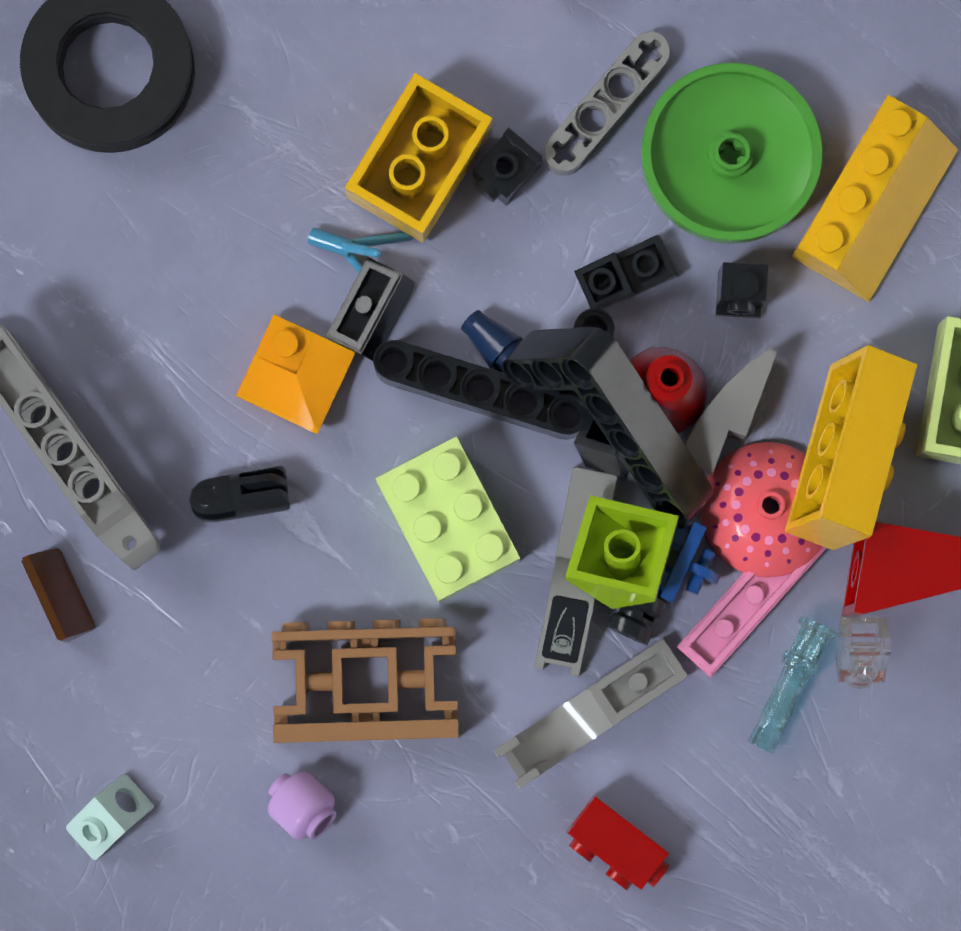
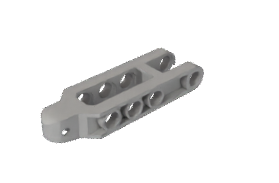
M0 324L1 407L86 525L103 544L135 571L159 553V539L14 335ZM46 408V413L42 420L34 423L36 412ZM73 444L71 455L67 459L60 461L59 455L63 447ZM99 480L100 487L98 492L94 496L86 498L85 491L87 486L92 481ZM135 539L136 546L133 549H129V542Z

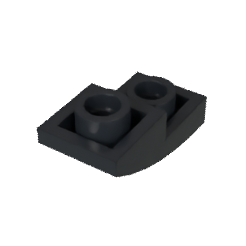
M660 235L653 236L622 252H613L574 271L590 308L598 309L607 308L679 277Z

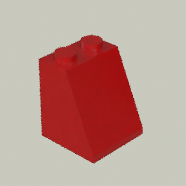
M875 522L872 537L853 543L841 617L853 618L961 590V537Z

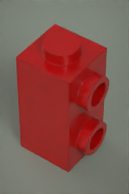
M594 795L566 831L567 834L574 838L568 846L589 862L595 856L603 860L610 866L605 874L625 890H628L632 884L640 890L647 883L654 887L670 866L664 861L669 852Z

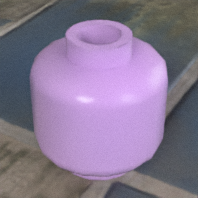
M300 771L292 776L285 773L269 789L268 794L271 796L268 805V814L273 821L294 839L300 840L309 837L311 840H314L321 836L336 818L337 813L334 810L336 801L333 793L310 772Z

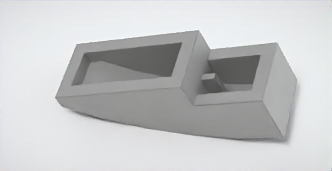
M772 349L766 350L725 384L704 410L689 434L685 445L705 476L709 477L714 472L727 436L742 441L747 436L777 351Z

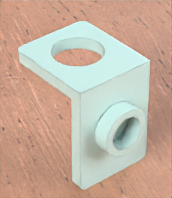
M123 774L96 795L67 824L66 830L93 860H97L127 830L154 808V805L130 777ZM116 792H125L133 798L136 804L135 812H127L119 807L115 799Z

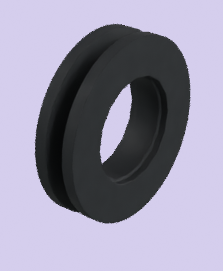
M46 0L28 24L20 51V71L23 86L39 116L54 133L65 141L94 152L118 153L130 151L159 138L181 116L187 106L194 85L195 61L192 46L182 21L166 0ZM116 23L129 26L145 37L151 47L153 68L149 82L137 97L122 106L101 108L85 104L74 96L65 84L63 64L67 49L79 34L94 25Z

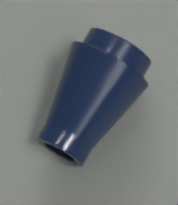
M480 310L473 312L461 326V330L470 338L489 368L504 373L502 370L503 361L523 338L490 319Z

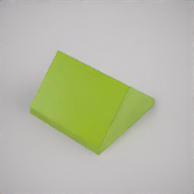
M590 495L566 572V581L611 609L655 602L679 516Z

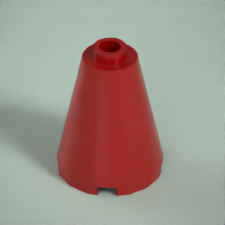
M668 347L650 348L635 355L630 362L676 432L680 434L696 422L706 403L707 386L700 367L685 353ZM661 379L667 380L673 386L664 385Z

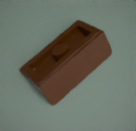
M52 548L22 558L21 562L57 640L70 642L95 629V622L62 551L59 548Z

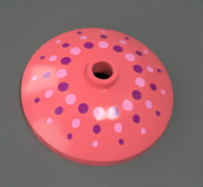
M753 443L736 449L724 457L716 465L711 476L707 478L713 488V495L700 509L701 525L707 527L704 535L713 551L732 568L742 573H755L753 576L756 577L785 576L808 563L822 549L823 546L784 532L806 454L781 443ZM767 498L775 499L779 505L778 512L775 514L766 513L762 507L763 500Z

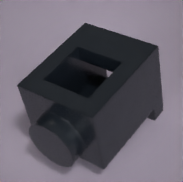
M508 128L499 141L473 168V177L477 180L474 186L489 201L494 202L498 198L507 205L542 166L543 156ZM500 161H509L513 165V170L508 174L498 172L496 165Z
M723 262L718 271L715 316L760 319L761 308L767 300L768 265Z

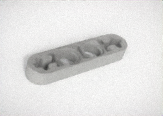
M650 31L638 35L552 134L544 149L545 165L551 172L560 176H567L576 172L666 67L670 56V47L664 36ZM652 45H655L659 48L657 52L659 61L656 62L650 59L644 64L640 74L647 77L642 80L640 75L633 69L640 61L642 50L639 47L643 46L649 49ZM626 61H629L633 68L624 65V63ZM617 76H625L633 83L634 91L626 98H616L609 91L608 84L610 80ZM589 109L600 111L605 118L604 127L596 132L585 130L579 120L583 112ZM571 127L580 139L590 144L584 147L583 143L579 141L572 150L571 156L574 161L570 163L568 160H563L559 164L555 162L556 151L554 147L557 145L563 149L569 144L573 134L566 131Z

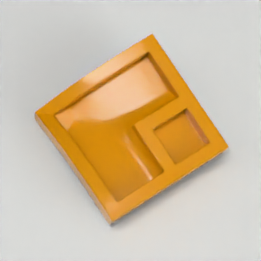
M273 314L236 396L318 434L356 352Z

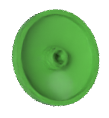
M719 63L686 74L672 84L659 98L648 117L641 143V166L645 183L654 202L675 225L687 233L707 241L727 244L746 243L777 232L792 221L803 209L811 197L820 175L823 153L822 139L819 126L810 106L803 96L786 80L754 65Z

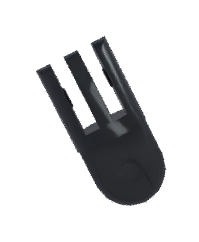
M276 466L200 481L191 490L189 498L191 509L194 515L204 522H221L289 510L290 500L288 497L286 470L283 466Z

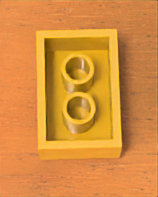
M414 73L346 184L345 192L347 199L424 244L491 134L493 118Z

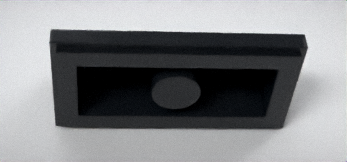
M367 257L326 337L373 361L377 347L386 341L414 288L415 282L403 273Z

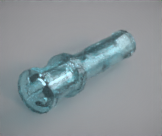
M801 616L798 621L801 627L790 650H784L781 656L783 657L782 662L785 665L750 738L747 740V742L772 754L776 751L775 749L796 708L810 676L815 677L816 674H819L821 667L818 664L829 641L835 640L838 634L836 631L804 616Z

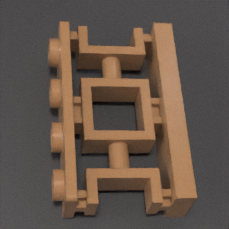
M446 618L419 619V628H401V620H374L373 629H355V621L327 622L328 630L309 631V622L282 623V632H271L273 642L272 660H295L296 705L273 706V743L459 738L458 701H435L434 656L456 655V627H446ZM442 638V646H424V670H398L397 647L379 648V640ZM350 641V648L332 649V672L307 673L306 650H288L287 642ZM387 657L388 703L344 704L343 659ZM425 688L426 711H444V719L381 721L380 712H399L398 689ZM307 691H333V714L352 713V722L289 724V715H307Z

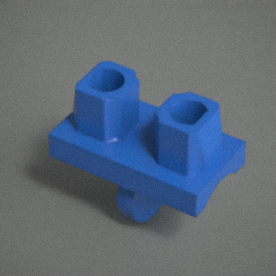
M694 522L691 526L687 525L686 528H676L671 549L678 552L672 568L665 566L658 591L660 594L658 599L667 604L673 603L687 572L692 576L685 590L692 594H699L704 580L718 584L721 576L710 570L716 556L714 552L703 549L698 563L692 562L707 527Z

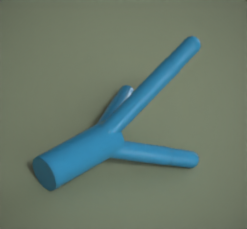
M313 227L308 237V244L342 255L359 274L363 264L354 253L379 258L382 254L381 250L369 246L410 241L413 237L402 232L348 239Z

